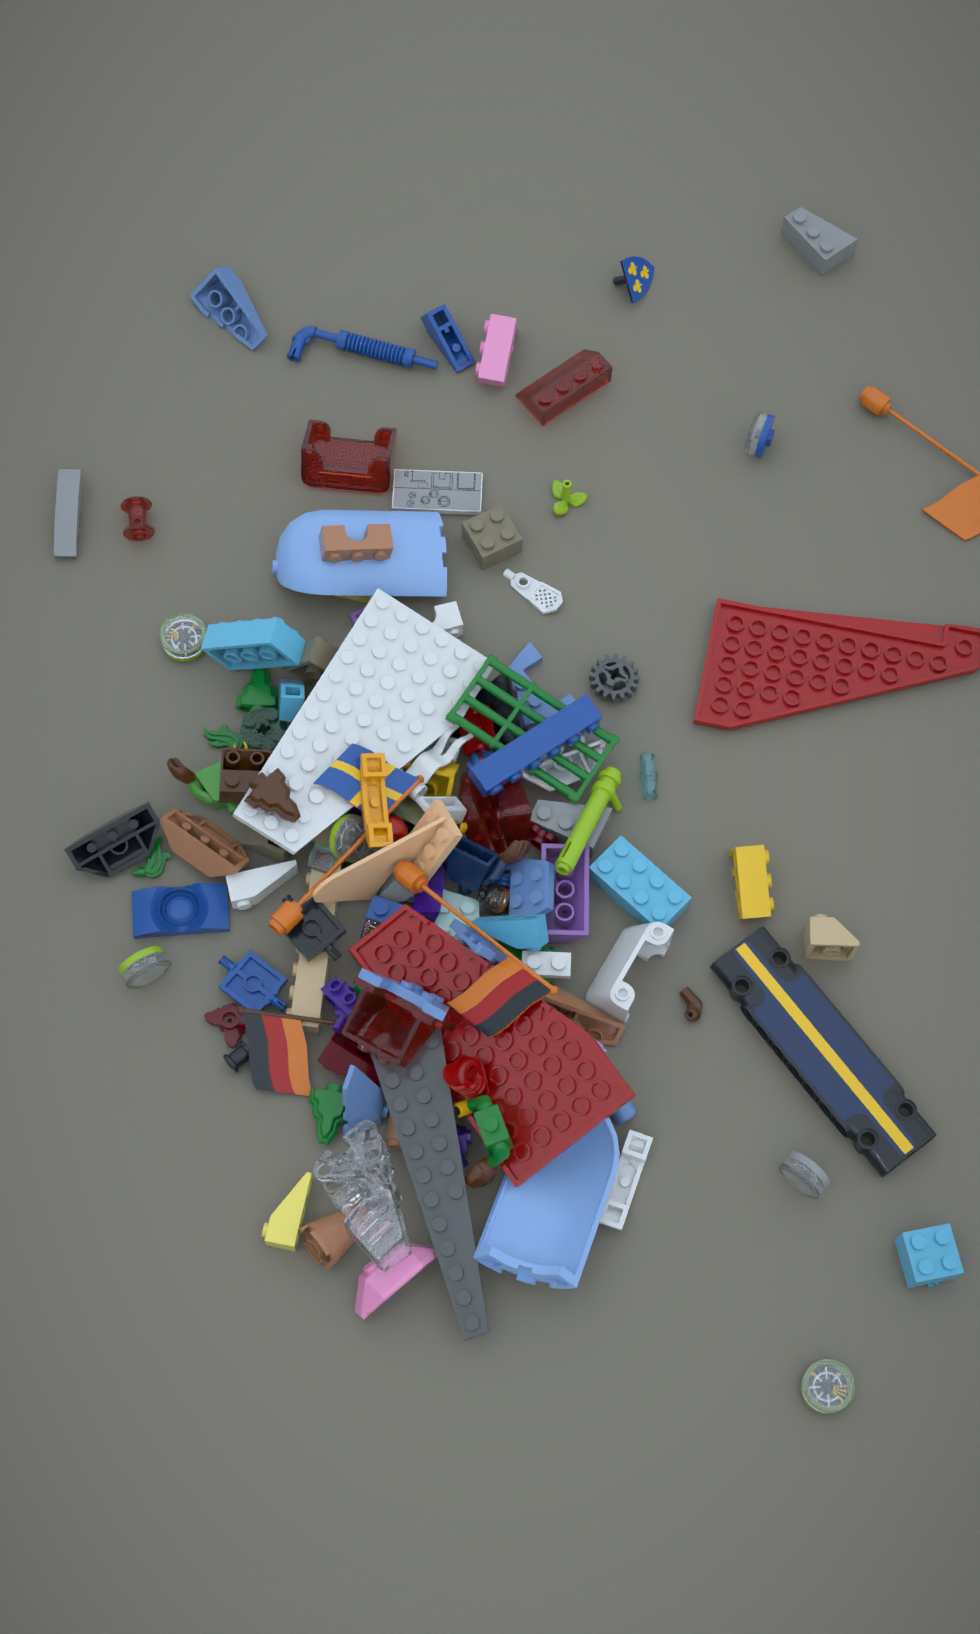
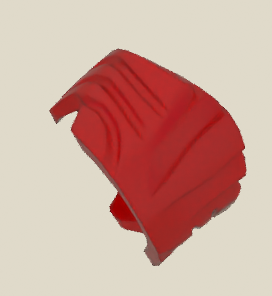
M462 1054L453 1064L449 1063L444 1067L443 1078L446 1083L465 1098L472 1099L478 1097L488 1086L485 1067L476 1058Z

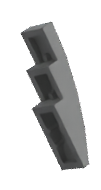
M81 469L58 470L54 523V557H78L82 491Z

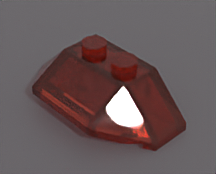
M463 773L460 780L458 799L467 809L462 822L467 823L466 837L498 853L500 857L502 852L514 840H518L504 798L500 793L495 796L489 794L484 798L468 776V773Z

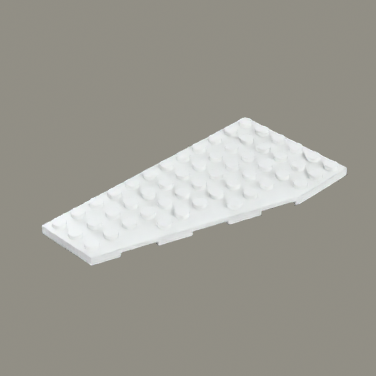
M377 588L260 771V773L263 772L268 776L275 769H280L286 777L285 783L290 788V798L297 804L301 817L295 823L281 819L275 813H265L260 808L253 809L244 802L246 797L252 792L251 788L247 791L232 817L291 854H296L333 822L354 807L331 790L313 784L320 775L352 743L367 748L374 753H385V760L398 769L403 768L454 726L445 720L446 715L457 703L487 657ZM489 666L482 677L487 679L493 668ZM476 684L469 695L475 698L481 687ZM463 702L456 713L464 717L470 706Z

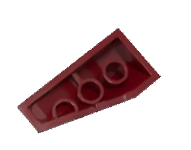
M344 1027L341 1033L334 1031L317 1062L322 1064L327 1070L345 1077L350 1065H354L377 1086L381 1087L370 1054V1050L377 1047L368 1040L370 1035L363 1029Z

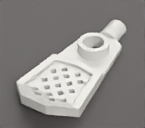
M508 568L504 571L503 576L511 581V587L543 615L557 611L563 604L562 594L555 588L539 582L522 572L515 574ZM524 580L527 584L521 585L519 582Z

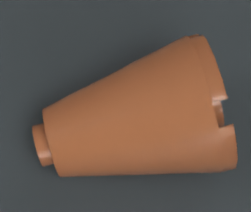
M355 1204L303 1225L299 1228V1236L304 1234L306 1240L302 1244L317 1265L323 1263L326 1265L324 1270H330L370 1225L369 1219L371 1217L364 1206L360 1207Z

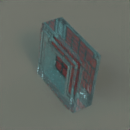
M315 844L307 868L326 873L334 865L336 857H334L330 848Z

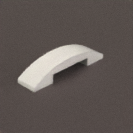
M629 1130L618 1162L617 1173L599 1222L600 1224L622 1231L653 1137Z

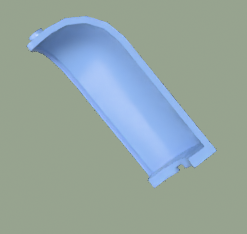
M318 510L307 512L291 521L280 535L276 550V560H272L271 564L272 574L276 575L277 581L283 587L308 594L373 596L377 588L390 596L446 597L447 567H443L442 554H446L447 551L445 537H441L443 529L442 519L439 512ZM367 524H390L393 551L390 559L384 561L370 559L361 562L343 560L338 563L322 561L319 543L321 526L345 525L346 535L351 540L362 541L364 540Z
M609 1117L520 1187H515L507 1174H504L473 1256L475 1260L500 1274L502 1270L516 1274V1280L535 1285L537 1281L549 1283L550 1288H577L618 1168L620 1156L618 1138Z

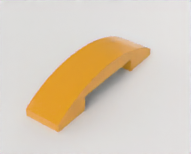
M361 753L360 755L361 807L369 848H384L394 843L392 823H389L385 787V778L387 777L385 753Z

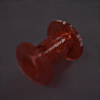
M141 496L125 499L120 506L123 512L128 513L129 526L123 531L124 537L131 541H144L153 537L155 529L147 524L146 512L151 509L152 502L148 498Z

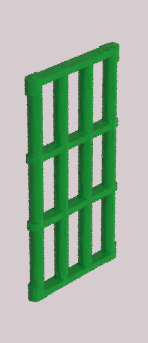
M490 653L457 703L446 715L445 720L453 725L457 724L489 745L488 748L491 750L495 749L498 751L505 746L499 740L506 730L517 738L526 733L512 723L518 712L537 724L546 720L545 717L525 705L531 694L557 711L562 710L567 705L539 688L537 683L530 682L499 662V659ZM489 666L527 690L520 701L482 677ZM476 684L514 708L508 719L469 695ZM463 702L502 727L495 738L456 713ZM601 727L592 732L609 744L602 755L580 740L572 745V747L596 762L590 773L561 754L551 759L584 781L577 792L539 767L533 771L528 769V774L538 777L567 796L569 801L576 804L620 738L612 732L608 733Z

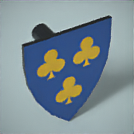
M637 256L628 257L620 261L624 275L613 278L615 286L627 285L631 303L638 301L646 294L651 285L655 268L650 262Z

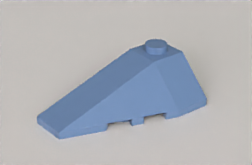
M230 266L216 267L190 294V297L204 315L213 318L218 322L219 326L229 330L235 338L250 349L255 350L268 337L243 283Z
M350 1065L342 1087V1101L345 1106L343 1120L348 1121V1125L345 1124L343 1127V1133L346 1139L353 1140L381 1125L384 1117L388 1118L390 1112L382 1089L356 1066Z

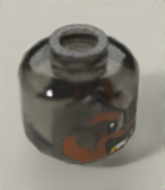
M495 883L486 888L481 887L476 898L480 902V911L491 916L507 915L510 906V890Z

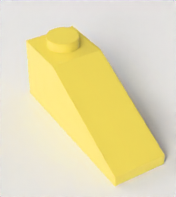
M306 1172L272 1213L269 1223H264L262 1237L265 1238L266 1246L296 1252L299 1228L303 1224L313 1181L312 1173Z

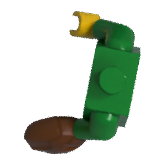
M481 1095L470 1100L465 1099L453 1105L460 1109V1114L457 1115L458 1118L473 1112L484 1144L490 1155L475 1163L466 1173L465 1182L474 1189L486 1186L495 1179L499 1171V1164L510 1156V1149L514 1148L498 1103L493 1104L489 1096Z

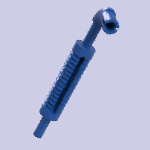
M307 326L299 330L292 337L293 342L287 354V358L290 361H293L295 357V362H300L305 344L308 345L309 339L316 337L335 342L336 349L347 350V352L351 351V353L355 352V354L359 353V355L363 354V356L378 360L382 359V361L386 360V362L390 361L391 364L394 362L395 365L398 363L399 366L402 364V367L410 369L413 367V364L435 370L438 367V361L417 356L416 349L408 347L405 349L404 346L401 348V345L397 346V344L393 345V343L374 340V338L370 339V337L366 338V336L350 334L349 331L340 330L339 334L317 329V326Z

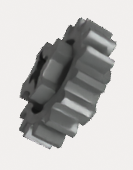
M614 654L612 659L608 655H605L604 661L597 659V664L592 665V673L589 676V680L592 681L590 688L596 689L595 696L602 694V701L611 698V703H614L616 698H619L621 703L624 702V696L631 698L632 691H637V684H639L640 679L639 676H636L638 675V668H633L634 662L630 661L627 663L626 656L618 659L617 654Z

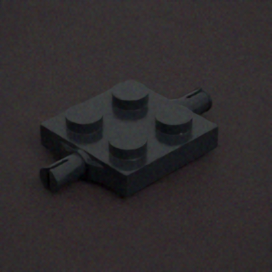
M289 894L283 898L282 902L286 900L292 902L294 899ZM311 897L301 905L303 918L288 934L284 935L307 962L325 951L335 962L342 955L333 945L336 940L346 933V929L323 903H317Z

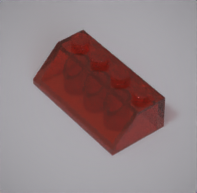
M584 349L518 392L516 397L535 419L544 426L609 383L613 367L600 352Z

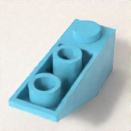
M279 679V721L292 722L304 704V683L302 680Z

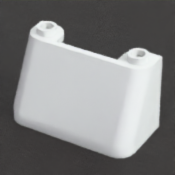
M661 922L625 928L588 989L585 998L586 1002L626 1023L630 1016L628 1012L633 1003L635 992L629 984L623 981L624 977L637 956L645 961H648L653 955L664 957L670 947L674 929Z

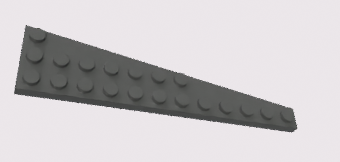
M439 1026L370 1050V1054L463 1338L466 1341L488 1333L489 1326L478 1261L473 1258L476 1251L451 1089L443 1078L446 1056L442 1030Z

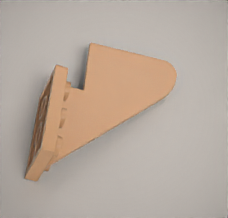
M434 800L409 835L331 875L316 887L312 897L317 903L372 900L373 896L376 895L393 872L394 867L402 860L411 861L428 874L429 882L463 835L443 801Z

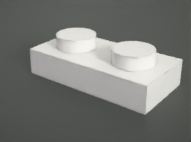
M522 951V962L542 978L570 979L571 953Z

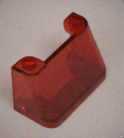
M309 419L301 447V479L303 483L316 488L375 494L385 493L389 489L397 428L382 427L378 429L375 433L374 441L331 437V429L326 422Z

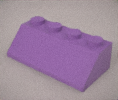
M541 844V861H548L554 864L553 911L545 915L549 938L547 944H565L589 937V844H586L574 870L568 875H561L555 869V862L565 844Z

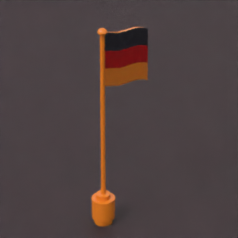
M402 860L397 863L393 869V875L397 882L412 894L426 891L508 957L485 972L463 994L447 1002L489 1038L508 1028L530 1006L548 994H557V986L553 987L428 888V874L411 861Z

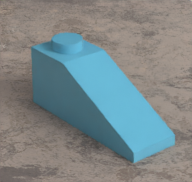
M545 914L485 916L471 921L490 937L517 949H527V952L539 951L542 946L549 942Z

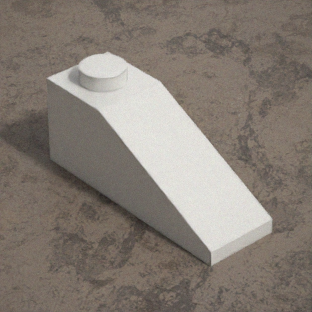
M296 860L225 875L233 909L246 910L251 908L252 905L258 904L298 873Z

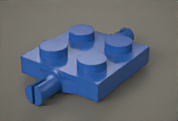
M251 950L243 959L236 963L232 962L225 955L222 956L218 963L228 970L227 977L219 985V989L247 1009L263 1011L271 1004L281 1012L287 1008L288 1004L278 997L279 991L288 982L286 977Z

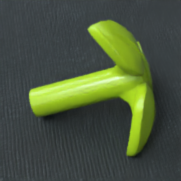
M554 480L552 494L561 501L554 503L553 512L557 515H563L568 512L567 504L578 507L587 500L588 495L582 492H575L571 495L572 483L570 480H564L563 483Z

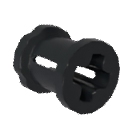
M243 1041L230 1054L223 1055L224 1060L235 1073L239 1071V1067L249 1060V1047Z

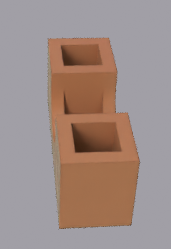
M367 524L364 540L362 541L351 540L346 535L345 525L321 526L319 543L322 561H329L331 563H338L343 560H352L353 562L370 559L384 561L391 557L393 542L390 524Z

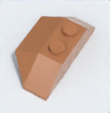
M174 808L160 818L162 828L172 851L209 878L235 874L249 863V858L242 843L205 817L190 812H182L181 809Z

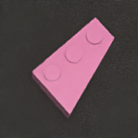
M491 314L490 320L485 321L484 333H487L486 340L481 341L479 354L483 355L481 363L477 362L475 375L478 376L479 383L505 387L511 353L514 350V338L518 334L517 318Z

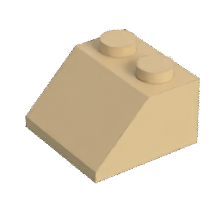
M816 914L809 918L803 932L804 959L852 961L859 948V940L835 917Z

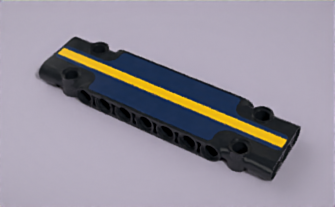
M765 927L756 930L712 963L710 966L711 970L727 987L731 999L741 1004L740 1009L747 1020L845 1138L849 1137L853 1141L855 1150L866 1157L881 1177L886 1176L937 1135L919 1114L916 1104L904 1096V1089L806 970L799 964L795 965L791 960L789 951L780 947ZM773 958H781L784 964L778 965L774 963ZM743 985L747 991L744 993L738 992L735 986ZM898 1108L907 1109L910 1116L904 1117L900 1115ZM861 1137H868L872 1141V1145L865 1146L862 1144Z

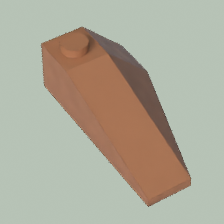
M559 987L557 994H548L542 998L543 1001L589 1032L596 1041L603 1045L617 1046L626 1023Z

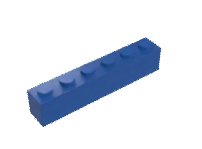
M585 694L471 767L468 776L484 798L489 794L495 796L504 789L503 785L509 781L513 784L523 777L522 773L530 769V771L537 769L542 765V760L546 757L554 758L562 751L560 748L567 744L572 746L581 739L580 736L585 732L590 734L600 727L599 723L603 716L589 696Z

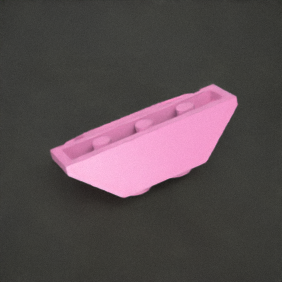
M403 1242L393 1243L384 1249L383 1255L379 1259L367 1263L358 1279L355 1313L363 1320L367 1318L375 1309L437 1258L434 1246Z

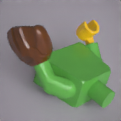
M243 741L244 749H248L246 742ZM168 759L167 766L172 776L178 781L187 784L196 799L206 805H213L217 810L227 806L230 815H233L240 803H219L221 761L194 773L186 768L179 759Z

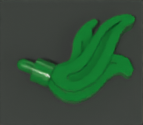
M226 724L220 726V732L203 730L204 736L209 740V745L212 747L233 748L234 743L236 748H242L243 746L242 737L235 732L227 730Z
M158 837L155 840L152 854L146 857L148 864L145 867L132 871L131 875L156 878L162 873L166 860L172 859L169 852L161 853L162 837Z

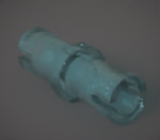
M650 752L642 753L640 755L642 773L639 775L643 788L642 797L648 801L656 800L658 798L656 786L658 773L655 769V755Z

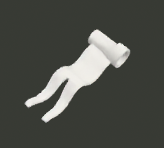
M456 724L439 738L431 750L421 753L406 772L415 777L422 775L424 782H420L408 795L411 799L415 801L416 797L426 794L428 787L425 784L436 770L451 763L460 747L474 737L472 734L469 733L457 739L447 752L441 755L449 737L459 728Z

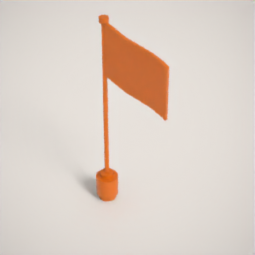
M868 385L859 396L858 400L862 402L861 405L878 417L881 414H891L977 475L958 485L938 502L922 508L921 511L963 541L979 535L980 472L891 409L892 404L890 403L892 398L875 386L872 388Z

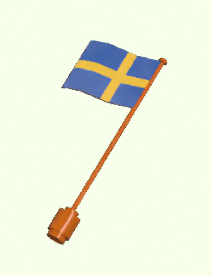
M352 743L313 784L331 790L354 807L362 810L361 753L374 752ZM386 761L387 777L385 778L389 815L420 782H424V777L422 775L415 777ZM364 833L298 902L286 900L270 916V921L267 924L274 933L282 937L303 918L301 905L312 895L316 887L327 879L366 839V834Z

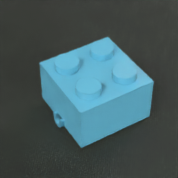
M950 1223L903 1232L894 1239L908 1289L924 1285L933 1287L938 1285V1282L956 1279L964 1273Z

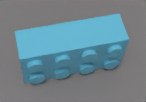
M278 617L250 621L237 620L230 623L209 624L201 650L229 671L298 666L306 640L296 630L286 625L283 619Z
M622 836L589 866V879L639 924L661 922L671 926L690 906L692 897Z

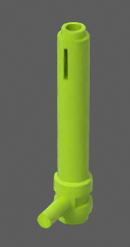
M605 767L604 770L600 771L597 781L593 784L591 788L592 793L555 862V869L559 874L568 875L574 870L608 802H610L614 811L622 809V805L616 795V790L621 784L622 774L616 768Z

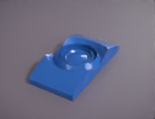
M196 883L184 887L156 886L133 891V938L230 931L228 885Z

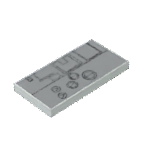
M394 469L392 511L478 515L481 513L483 473Z

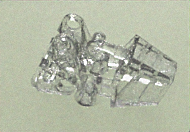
M367 1119L359 1122L343 1136L344 1143L349 1149L342 1155L327 1150L314 1164L313 1173L319 1181H323V1190L328 1196L332 1197V1202L337 1210L346 1217L344 1225L348 1235L370 1260L385 1273L411 1255L412 1248L406 1216L402 1209H397L401 1205L402 1196L395 1183L391 1181L394 1175V1168L389 1148L381 1137L377 1125ZM370 1128V1138L367 1140L364 1134L366 1133L365 1130ZM375 1149L379 1150L378 1156L374 1152ZM328 1164L331 1166L328 1174H318V1170L322 1165ZM336 1183L339 1187L335 1190H329L328 1184ZM361 1198H363L353 1210L351 1207Z

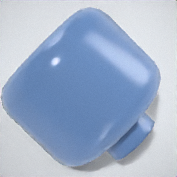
M630 1100L611 1116L617 1124H623L636 1115L637 1109Z

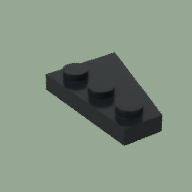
M500 674L491 681V683L516 699L518 698L516 689H513L512 681L504 675ZM485 689L480 690L475 697L476 700L489 705L490 709L506 719L514 710V708ZM518 712L512 723L527 732L523 715ZM493 722L495 733L497 734L502 727ZM506 730L500 741L507 745L517 737Z

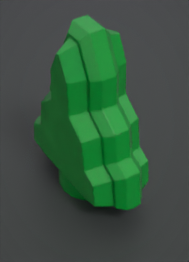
M268 668L254 669L251 673L250 683L244 686L242 695L237 697L236 709L249 712V716L254 719H265L268 717V713L279 711V696H277L276 687L271 684V674Z
M326 1084L325 1090L310 1089L309 1103L313 1105L312 1115L317 1120L316 1133L319 1144L329 1145L337 1135L339 1125L346 1122V1120H343L345 1106L342 1101L343 1086Z

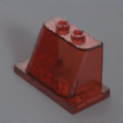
M357 974L353 984L361 987L362 990L340 1034L358 1043V1049L369 1054L371 1051L376 1053V1059L388 1065L392 1062L397 1066L406 1068L437 1028L454 1032L457 1023L446 1017L443 1021H440L423 1012L421 1007L386 989L378 988L362 980Z

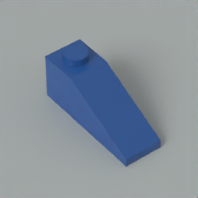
M445 304L420 317L431 339L456 373L475 363Z

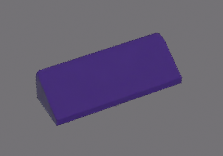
M444 862L429 880L427 886L441 898L446 874ZM426 891L415 894L413 908L434 923L440 913L441 903Z

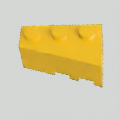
M764 845L742 846L729 849V856H733L734 862L732 876L735 877L736 882L735 896L739 919L771 916V911H774L773 897H769L768 889L772 887L771 874L767 873L766 864H769L768 849H764Z

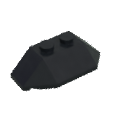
M147 802L89 832L64 850L76 870L110 878L152 854L161 822L150 803Z

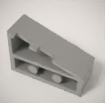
M799 207L784 217L781 233L821 275L854 255L858 241L857 238L808 210Z
M538 799L528 819V824H536L541 830L554 835L558 840L557 842L565 844L585 805ZM605 808L587 842L589 844L590 858H592L607 828L613 808Z

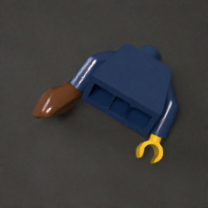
M467 823L460 825L459 830L462 834L467 830ZM462 837L444 860L448 869V878L459 884L458 890L461 894L470 895L472 891L478 892L482 886L488 887L499 880L508 865L519 862L531 849V843L527 840H514L499 857L498 853Z

